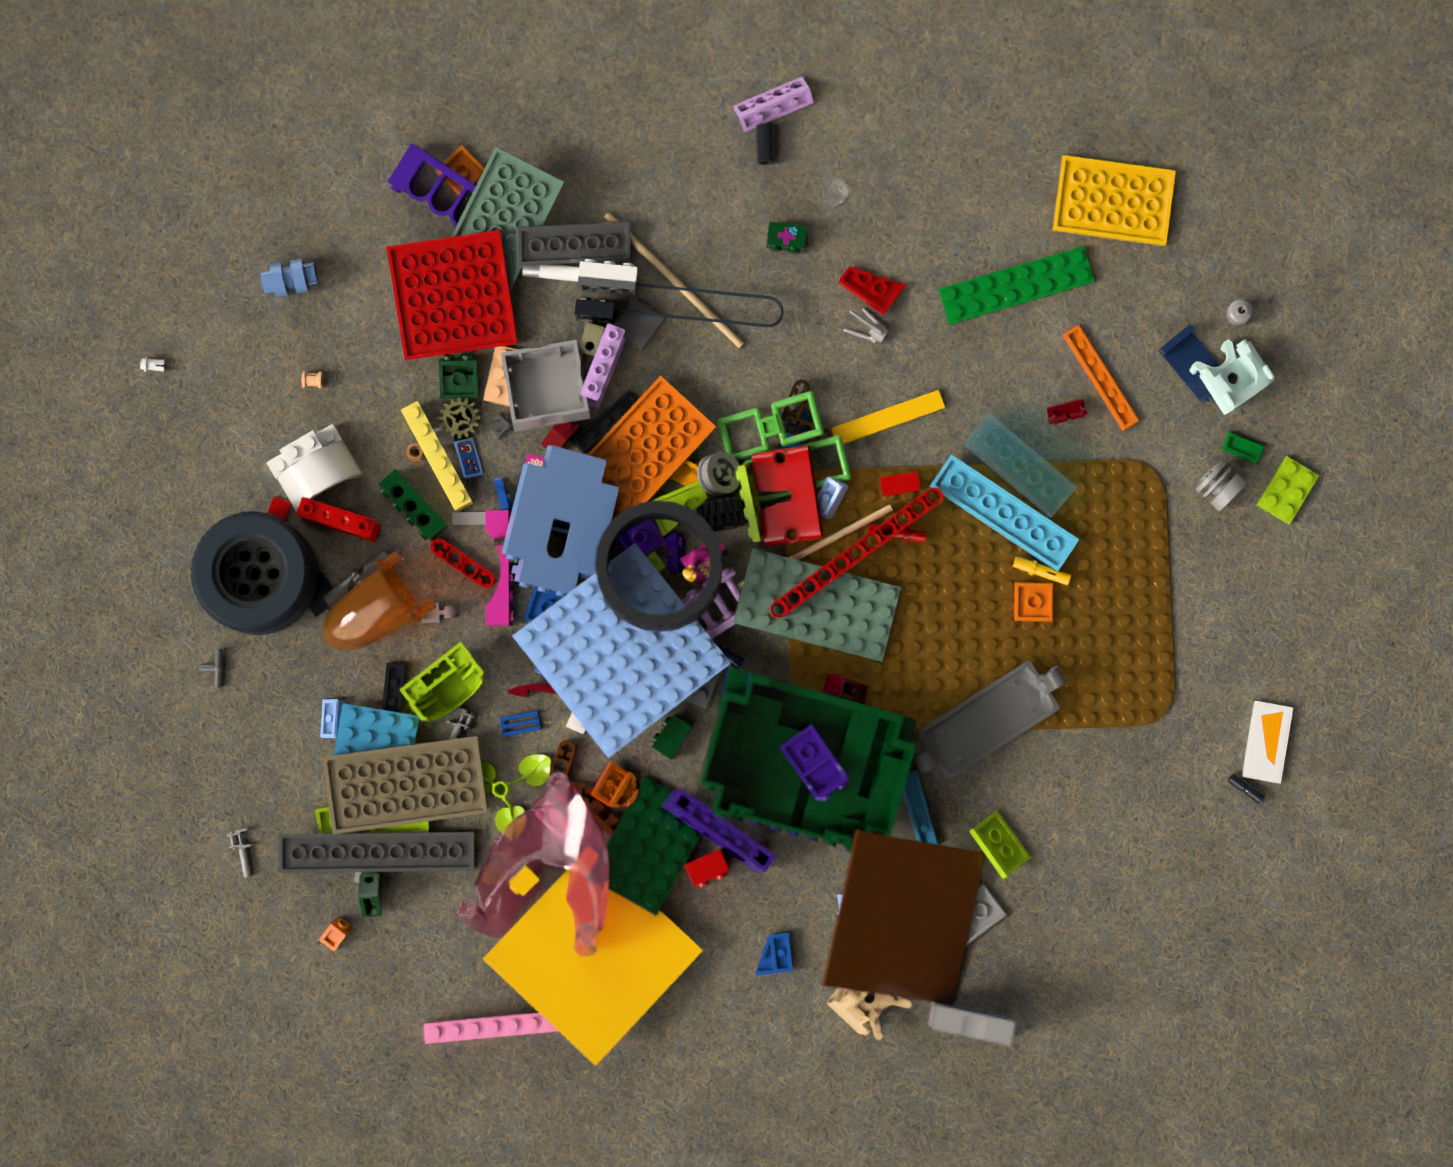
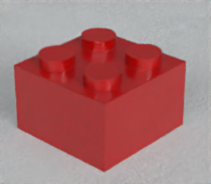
M720 849L684 865L693 886L698 885L699 888L710 884L709 880L716 877V880L726 877V872L730 871Z

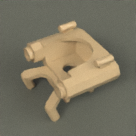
M837 988L827 1004L857 1033L867 1035L873 1030L874 1036L878 1040L883 1037L878 1021L882 1010L890 1005L910 1008L912 1006V1003L907 999L882 994H875L874 1001L867 1003L864 1001V998L868 995V992Z

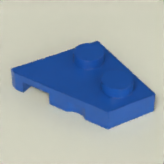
M789 932L769 934L755 972L756 976L792 972Z

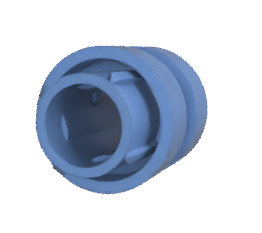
M303 258L291 260V266L284 267L282 262L270 264V270L261 272V281L265 294L274 292L276 297L279 298L289 296L290 289H295L297 294L309 292V286L318 284L315 263H304Z

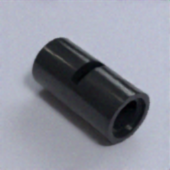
M770 123L756 125L757 164H775V125Z

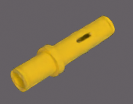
M1016 556L1013 567L1029 572V575L1035 574L1064 585H1068L1071 578L1070 574L1038 564L1035 560L1029 561Z

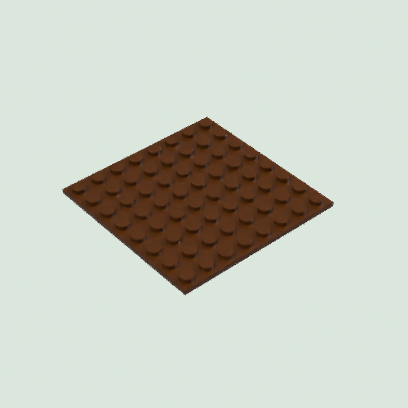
M856 830L822 986L953 1005L985 861V853Z

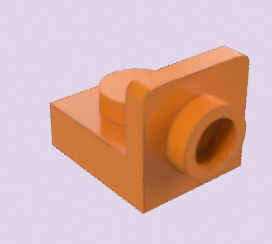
M337 917L319 940L335 951L353 928L346 920Z

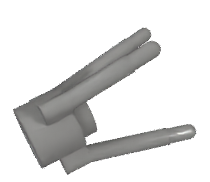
M862 308V311L875 323L874 325L855 311L850 310L852 315L871 328L869 334L872 336L844 328V332L870 340L873 343L876 340L881 343L888 332L885 325L880 323L865 308Z

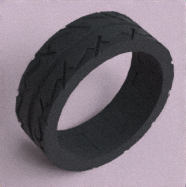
M649 501L626 509L611 521L603 532L596 549L595 570L603 597L618 617L628 624L646 631L665 632L687 626L706 613L714 602L721 586L723 561L720 544L716 535L703 517L692 509L675 502ZM654 519L671 520L690 528L706 546L711 563L709 578L699 596L687 607L668 614H648L627 605L617 595L609 579L610 556L616 543L632 527Z

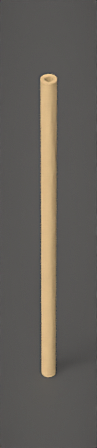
M610 212L604 216L608 222L618 221ZM630 233V243L675 287L687 288ZM679 290L707 318L719 319L691 291ZM712 322L738 348L744 345V342L724 323Z

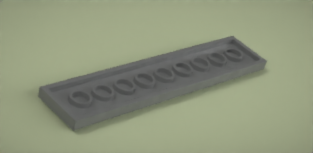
M474 832L279 834L278 873L474 871Z

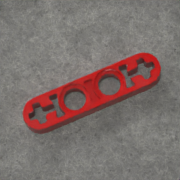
M437 538L432 541L430 549L437 557L484 589H489L494 585L495 577L487 569L445 540ZM442 542V547L447 551L449 547L452 548L447 553L446 558L442 557L443 555H445V553L441 550H439L438 552L435 551L436 543L440 544ZM452 553L460 555V561L456 564L450 562V555ZM474 564L476 566L475 573L467 574L465 571L466 566ZM480 569L483 570L480 573L483 576L487 577L488 575H490V584L485 583V585H483V580L480 577H477V580L474 579V577L478 575Z

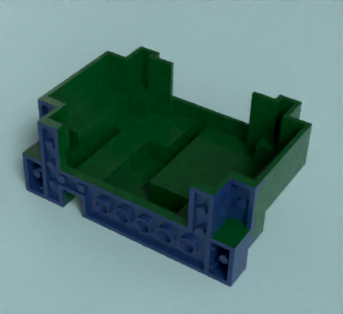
M727 666L716 710L717 715L698 779L702 783L701 786L703 788L714 790L716 787L711 805V810L715 816L727 819L728 815L743 821V818L751 819L750 823L759 826L762 823L769 824L770 829L780 831L783 828L791 835L799 836L800 833L805 834L809 840L818 841V838L826 840L825 844L835 847L837 844H841L848 853L852 852L856 830L891 836L916 744L911 741L917 719ZM809 725L814 727L836 761L850 778L847 780L848 784L840 790L838 788L831 791L832 795L824 801L821 799L817 801L779 747Z

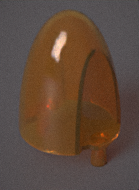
M394 551L383 560L378 559L375 561L374 564L377 570L351 589L328 611L322 628L323 640L328 646L342 651L361 649L394 632L411 620L417 624L420 623L426 614L436 609L435 603L430 598L418 606L408 587L392 569L397 563L403 561L397 551Z

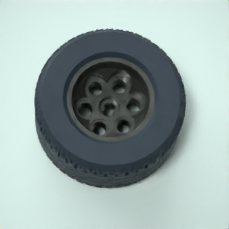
M257 511L232 514L225 517L224 520L221 519L211 529H208L197 544V549L194 551V557H192L191 562L193 591L205 612L215 621L228 628L250 635H266L278 632V630L281 631L299 620V617H302L309 608V604L311 605L312 598L315 597L319 577L317 574L319 573L313 549L307 539L296 528L277 516ZM250 552L251 559L244 562L242 559L243 554ZM264 553H270V560L268 562H262V555ZM239 568L241 571L240 576L233 578L232 571ZM277 569L279 577L272 579L270 574L273 570ZM260 570V578L256 580L253 579V576L255 575L254 571ZM248 585L250 588L249 593L242 595L241 588ZM263 586H268V594L262 596L260 589Z

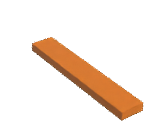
M1080 325L1065 332L1062 336L1122 431L1138 423L1140 420Z

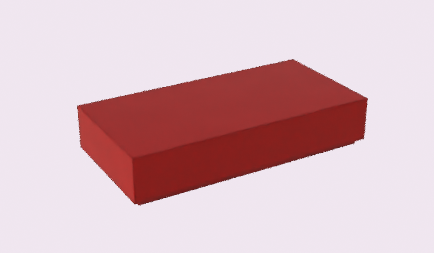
M918 472L879 478L882 497L920 491Z

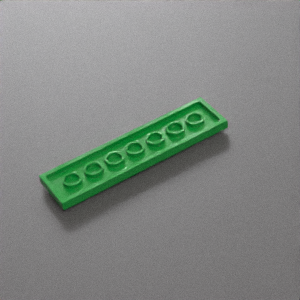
M1084 246L942 287L938 289L950 326L1094 283L1095 280Z

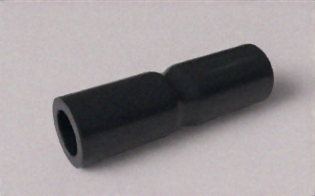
M1234 772L1227 780L1228 783L1244 792L1246 796L1258 804L1266 796Z

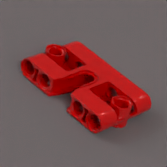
M804 445L752 454L756 490L771 492L788 490L792 495L791 500L788 502L776 503L760 510L765 545L774 546L823 538V527L810 446ZM781 452L786 456L784 463L778 461V455ZM791 529L797 531L796 539L790 537L789 532Z

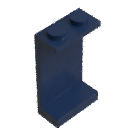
M1189 324L1158 351L1199 401L1203 403L1207 400L1209 403L1213 400V397L1199 377L1200 372L1192 374L1190 368L1197 361L1211 367H1218L1220 365L1193 334L1195 329ZM1232 374L1228 376L1229 382L1234 377Z

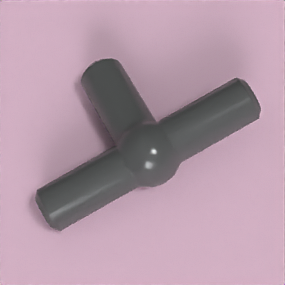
M215 649V664L199 665L200 672H215V688L222 687V672L224 670L222 665V649Z

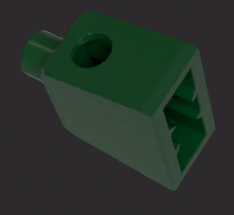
M366 872L360 874L358 899L363 917L382 916L383 889L380 874L377 872Z

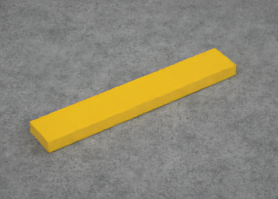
M937 390L831 428L833 436H841L843 444L945 409L940 392Z

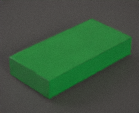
M1228 432L1221 450L1257 464L1264 446Z

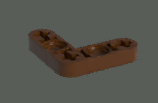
M564 740L558 746L547 780V790L554 795L593 806L599 801L598 799L593 800L592 803L589 802L587 797H583V801L579 800L582 795V788L586 789L585 793L591 794L593 788L566 780L576 747L573 742ZM567 743L572 748V752H568L566 755L567 758L570 757L569 762L565 759H558L559 754L563 756L564 750L561 748L566 746ZM558 762L566 764L565 772L559 773L556 771L555 767ZM555 780L561 786H564V782L568 783L565 788V795L561 794L563 791L561 789L552 791L550 783H554ZM571 786H576L579 789V794L576 797H571L568 794V789Z

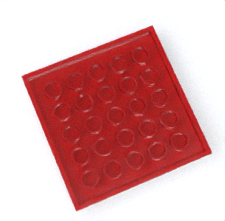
M500 230L386 246L405 360L518 344Z

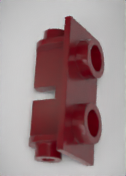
M1083 398L1046 408L1048 423L1054 425L1066 422L1069 418L1073 420L1081 417L1085 418V415H1088Z

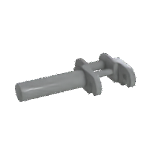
M460 707L456 708L462 711V715L457 724L447 720V723L454 725L449 740L458 738L461 726H464L465 730L467 728L471 729L469 727L472 718H475L473 713L468 714L467 710ZM464 715H467L468 719L466 721V724H461Z
M251 827L235 830L236 833L229 832L230 834L227 835V837H230L232 845L229 848L236 850V847H239L244 878L252 876L246 848L254 846V843L244 845L241 834L243 831L251 830ZM235 835H238L240 844L238 845L235 844Z

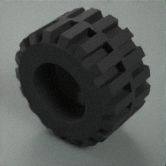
M741 498L715 500L701 504L696 508L697 514L704 518L714 532L737 528L747 523V519L744 516V502Z

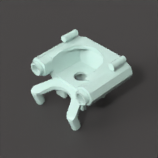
M1246 339L1236 345L1238 347L1236 350L1240 355L1237 359L1232 341L1226 340L1221 347V350L1226 353V359L1222 365L1211 367L1197 361L1190 368L1192 374L1200 372L1199 377L1224 415L1243 404L1275 380V376L1268 365L1264 364L1252 343ZM1230 373H1234L1237 376L1235 384H1231L1228 381Z

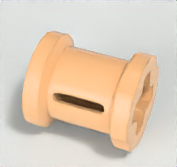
M303 371L302 387L316 386L322 389L323 372L307 373V371Z

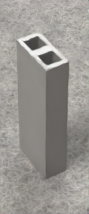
M452 512V525H485V512Z

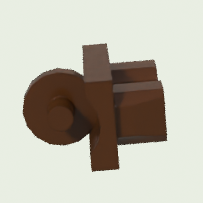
M599 801L591 808L588 807L585 810L596 821L593 823L588 819L585 822L590 827L587 833L590 834L594 831L599 836L602 831L597 826L600 825L611 835L619 820L613 814L605 821L599 817L606 809Z

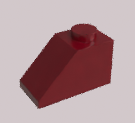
M575 422L556 424L551 428L541 442V445L545 449H547V446L564 448L578 433L580 426Z
M827 673L822 692L864 704L869 686L846 677Z

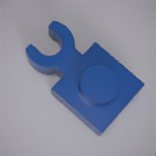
M502 477L495 478L494 481L501 510H510L509 505H513L510 493L506 494Z

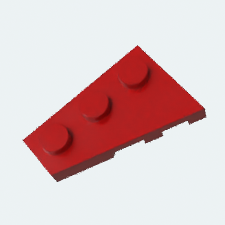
M850 266L838 280V284L882 315L886 314L906 286L904 283H896L888 278L877 277L869 272Z

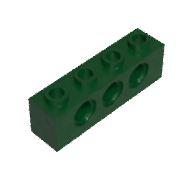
M396 469L378 484L381 487L379 491L386 499L390 497L394 501L392 504L399 513L403 511L407 515L405 520L412 527L416 525L420 529L417 533L425 541L429 539L432 542L448 527ZM398 488H403V496L399 498L395 497V490ZM415 502L417 504L416 510L408 511V504ZM423 516H428L430 522L425 526L421 525L420 519Z

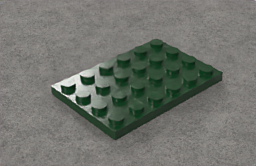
M645 777L638 788V795L635 801L628 806L588 879L656 916L699 840L701 833L663 808L662 805L671 791Z

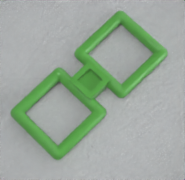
M808 391L773 402L771 404L773 415L766 418L762 417L761 410L758 407L720 418L718 425L725 452L734 456L738 461L751 457L754 453L769 451L771 447L768 438L779 435L781 445L788 446L823 435L824 428L814 392ZM808 400L816 429L787 438L779 408ZM754 416L762 445L734 454L726 424Z
M837 435L804 444L809 445L811 450L836 444L843 474L833 476L832 478L840 482L851 479L852 475L841 436ZM782 452L778 455L781 463H784L786 460V456ZM752 459L745 460L743 464L752 463ZM827 478L816 481V487L821 488ZM785 490L759 496V502L761 504L791 496V493Z

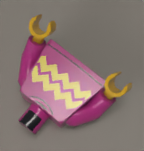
M721 544V555L722 557H724L729 552L725 548V546ZM702 545L680 559L686 567L683 570L685 579L690 582H694L696 579L701 586L708 580L711 566L707 548L705 545Z

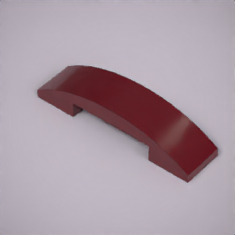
M526 684L508 690L509 695L528 698L529 690L558 695L551 685Z

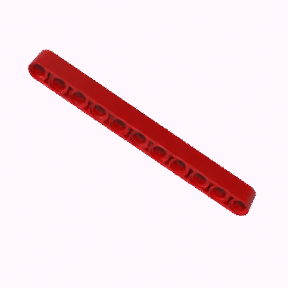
M933 487L920 495L773 602L769 608L770 615L775 619H780L793 611L938 505L943 499L942 491L939 488ZM930 492L937 494L938 500L936 502L929 499ZM915 503L922 506L923 510L921 513L914 511L913 506ZM900 514L906 516V524L899 523L898 516ZM883 526L891 528V535L887 536L882 532ZM868 537L875 538V547H870L867 544ZM853 548L860 550V558L852 556L851 551ZM838 559L845 562V568L842 570L836 567ZM821 571L829 572L830 579L828 581L821 579ZM806 582L814 584L815 589L813 592L805 590ZM791 593L798 595V603L793 604L790 602L789 595ZM779 604L783 607L781 615L774 613L773 608L775 605Z

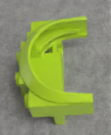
M459 642L399 690L422 721H436L467 701L482 685L486 672L462 642Z

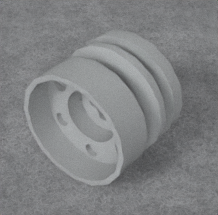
M1223 460L1212 466L1200 479L1198 486L1195 488L1198 493L1204 487L1207 488L1202 497L1205 498L1212 493L1214 497L1210 504L1218 511H1221L1247 483L1239 474L1229 478L1228 475L1231 472V467L1222 472L1221 469L1226 464Z

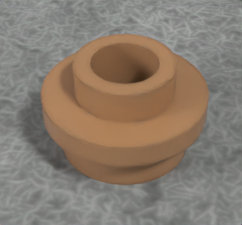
M412 443L407 447L406 455L411 461L419 462L425 457L419 443ZM415 449L420 451L417 456L413 455V450Z

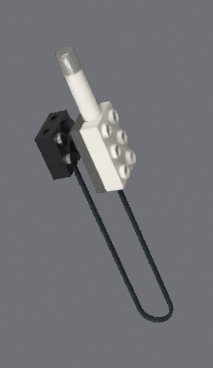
M585 259V262L580 261L579 267L543 264L524 265L522 270L523 276L578 282L579 291L636 297L637 286L770 299L779 305L781 311L780 317L776 322L760 324L615 309V304L611 303L609 299L592 301L590 297H581V300L576 299L574 313L576 321L614 324L615 312L757 327H773L782 320L784 314L781 302L771 296L638 283V268L634 267V264L623 263L622 266L615 265V262L604 261V264L596 263V260Z

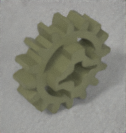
M458 397L457 402L450 399V405L444 404L446 410H440L443 416L439 417V421L444 422L440 427H446L444 433L447 435L451 432V438H454L455 435H458L459 440L462 439V435L469 438L468 433L475 434L473 428H479V424L476 423V421L481 420L480 416H476L479 410H473L475 404L471 403L468 405V399H465L464 402L461 401L460 397ZM459 407L458 410L451 411L453 408ZM467 410H470L472 413V419L467 417ZM460 415H462L463 419L465 420H460L459 423H457V420L454 417H459ZM447 418L452 420V428L448 425ZM468 426L467 429L460 431L462 427Z

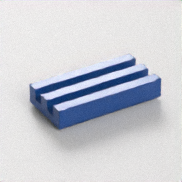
M538 711L499 718L503 737L541 730ZM535 716V719L533 720H527L511 724H505L504 722L513 719ZM536 723V727L506 732V728Z

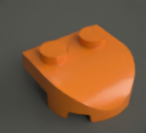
M609 762L592 790L591 795L608 807L621 808L629 806L638 795L636 777L631 772L623 770L614 762Z

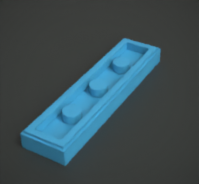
M918 771L908 772L903 794L917 841L938 844Z

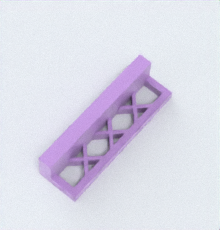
M800 77L736 104L733 107L744 132L756 128L758 124L768 123L814 103L809 86L804 78ZM802 85L801 87L794 89V87ZM744 108H749V109H747V110H745V111H743V112L740 111V110H742V109H744Z

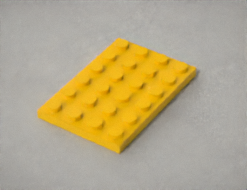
M1063 155L1052 231L1166 246L1176 171Z

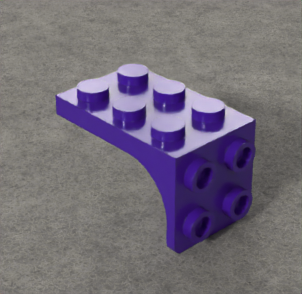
M809 725L779 746L817 801L820 799L822 801L826 800L832 795L831 791L836 788L840 790L848 784L849 776L841 768L812 725Z

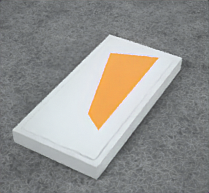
M1254 701L1242 777L1281 784L1293 707Z

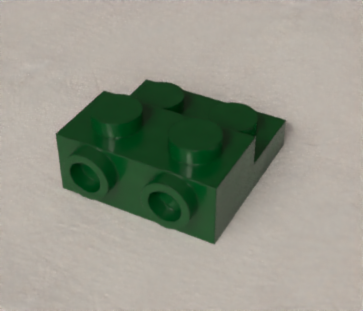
M445 354L443 358H439L440 399L458 397L478 398V357H473V354H463L462 358H454L453 354Z

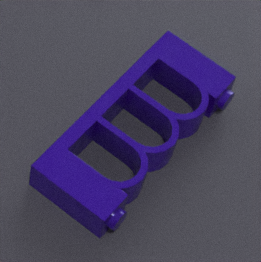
M413 143L410 144L387 181L391 184L390 188L399 194L402 191L408 193L412 199L417 201H428L429 208L435 214L450 216V220L455 227L459 222L457 219L459 208L469 192L473 193L476 184ZM427 162L442 173L431 191L426 196L419 197L414 192L413 184ZM449 177L464 188L452 207L442 212L437 208L435 198Z
M682 789L672 790L662 805L663 808L699 831L704 837L720 846L755 873L766 872L776 857L725 819L715 816L711 809Z

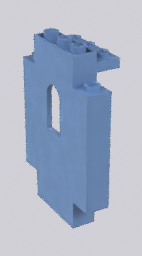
M547 446L542 467L530 463L523 464L501 553L507 555L506 559L518 561V558H520L518 566L513 565L511 572L516 574L514 581L520 582L519 586L531 588V585L538 587V591L549 593V590L556 591L557 596L564 597L575 589L578 575L580 578L588 579L596 573V549L603 532L611 523L619 487L601 483L607 460L556 446ZM553 519L571 523L564 553L559 558H552L547 553V544Z

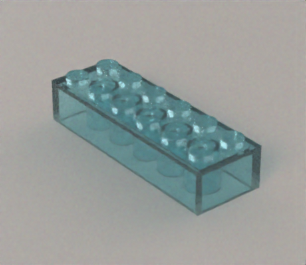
M990 413L986 415L962 444L1048 518H1051L1077 488V486Z

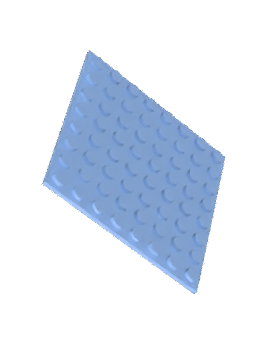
M636 543L610 561V583L617 595L627 605L648 614H668L686 607ZM596 573L512 636L608 758L731 664L697 620L680 629L665 632L646 631L625 622L606 603L599 588Z

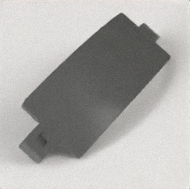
M1030 661L1023 663L921 728L917 734L926 746V749L915 755L913 760L922 774L938 765L945 778L950 780L1058 711L1060 706L1051 692L1067 682L1066 678L1057 665L1044 674L1039 675Z

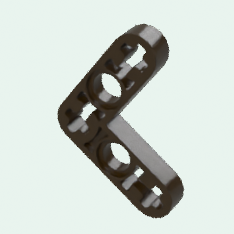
M797 380L792 387L789 397H792L793 394H798L796 386H801V384H804V388L807 389L802 391V393L810 391L809 383L806 380ZM806 400L799 402L800 409L795 412L790 410L789 406H785L782 420L787 422L790 419L793 425H796L797 422L800 423L797 433L793 432L795 430L794 427L789 426L788 429L785 428L787 434L793 436L801 434L800 429L805 425L809 426L811 430L816 429L813 423L799 419ZM824 428V432L827 433V437H832V433L830 432V430ZM815 437V440H814V439H808V440H806V441H809V442L812 443V442L821 440V438H820V437Z

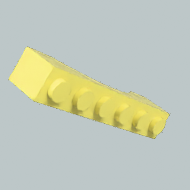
M416 401L401 409L454 510L459 512L474 504L420 403Z

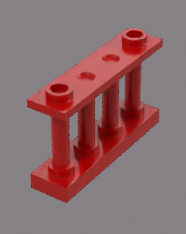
M305 497L301 498L296 513L297 516L302 517V520L374 543L381 524L375 523L376 520Z

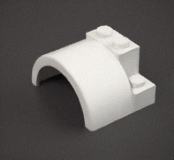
M333 424L318 433H315L313 430L280 449V455L266 462L296 512L302 497L312 500L329 488L362 475L360 468Z

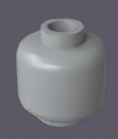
M1242 299L1233 301L1226 311L1228 321L1236 326L1246 324L1253 314L1251 304Z

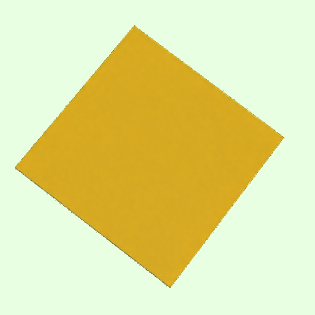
M589 846L492 948L483 960L584 1056L597 1066L703 950L660 910L654 916L588 879L601 856Z

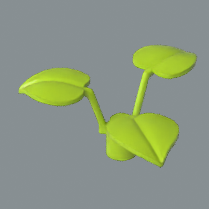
M535 754L524 758L518 767L519 772L524 776L508 783L493 782L496 778L494 767L488 762L481 761L485 794L490 791L492 785L493 794L497 797H502V800L508 805V808H501L497 812L495 824L498 830L510 841L517 839L522 834L527 823L525 810L521 806L512 808L511 803L507 799V796L511 793V786L524 779L531 786L543 785L548 780L551 769V759L546 755Z

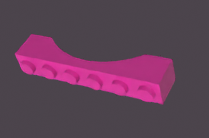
M485 510V530L492 537L493 541L494 538L501 539L506 537L511 516L509 510ZM496 545L500 556L501 572L497 589L492 599L486 605L487 627L510 626V622H514V611L510 610V603L514 602V592L510 591V584L514 583V574L510 572V565H513L514 560L506 559L507 555L501 554L503 549L501 545Z

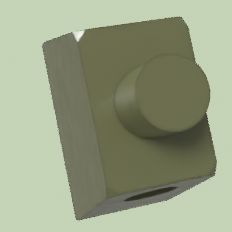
M586 322L579 352L583 353L582 365L591 367L606 327ZM590 342H593L595 345L593 350L588 348Z

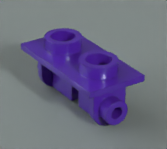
M674 533L667 535V553L673 552V556H667V565L670 573L683 572L686 568L680 560L685 556L686 540L683 534Z

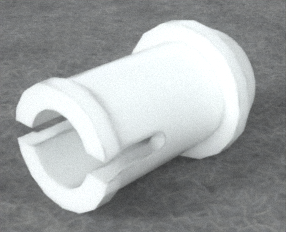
M148 357L141 358L140 368L145 372L147 370L164 372L165 366H157V364L165 365V360L148 359Z

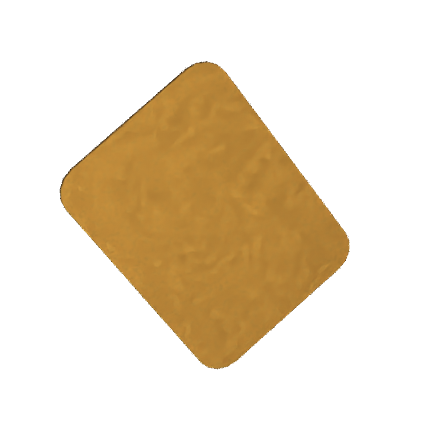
M1127 459L968 465L1079 539L1059 571L1071 575L1068 585L1035 574L1029 575V572L1013 567L1016 556L1029 561L1035 560L1038 564L1049 566L943 496L942 501L907 526L912 530L926 531L925 543L915 541L904 542V540L891 538L845 572L901 587L882 662L789 638L790 684L822 692L827 673L866 684L869 688L864 705L917 719L913 734H917L921 728L1027 661L1033 664L1039 675L1044 674L1057 665L1067 680L1065 684L1051 692L1060 709L1028 730L1138 727L1154 723L1167 712L1173 702L1175 689L1167 506L1163 482L1152 468L1142 462ZM944 465L850 468L851 479L842 482L849 487L833 517L824 519L821 516L823 538L785 544L786 557L788 558L890 504L893 509L892 512L871 522L874 525H881L929 490L931 483ZM842 469L814 471L815 480L818 481L828 476L843 474ZM918 472L920 491L882 497L880 477ZM817 488V494H819L821 488ZM934 492L929 493V499L936 502L938 500L937 494ZM791 495V496H787L785 502L790 501L791 498H792V495ZM918 503L914 504V511L921 513L923 510L922 506ZM900 514L898 521L900 524H906L907 518L905 515ZM869 524L799 561L823 567L867 535ZM791 529L789 532L792 539L797 538V531ZM873 537L867 538V544L870 547L876 546V540ZM857 548L852 549V556L860 558V550ZM838 559L836 567L840 570L844 569L845 562ZM1015 582L1053 583V622L1014 621Z

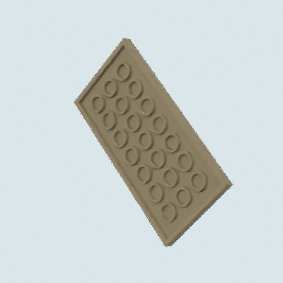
M477 736L322 757L333 834L488 813Z

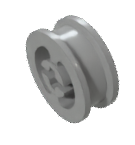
M717 452L705 456L700 461L697 469V477L702 489L712 496H720L735 491L741 482H738L736 477L737 466H740L738 461L727 452Z

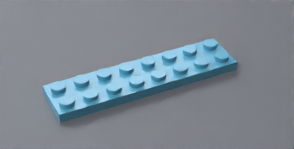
M952 454L930 485L931 488H939L944 497L1056 571H1059L1079 541L1078 538Z

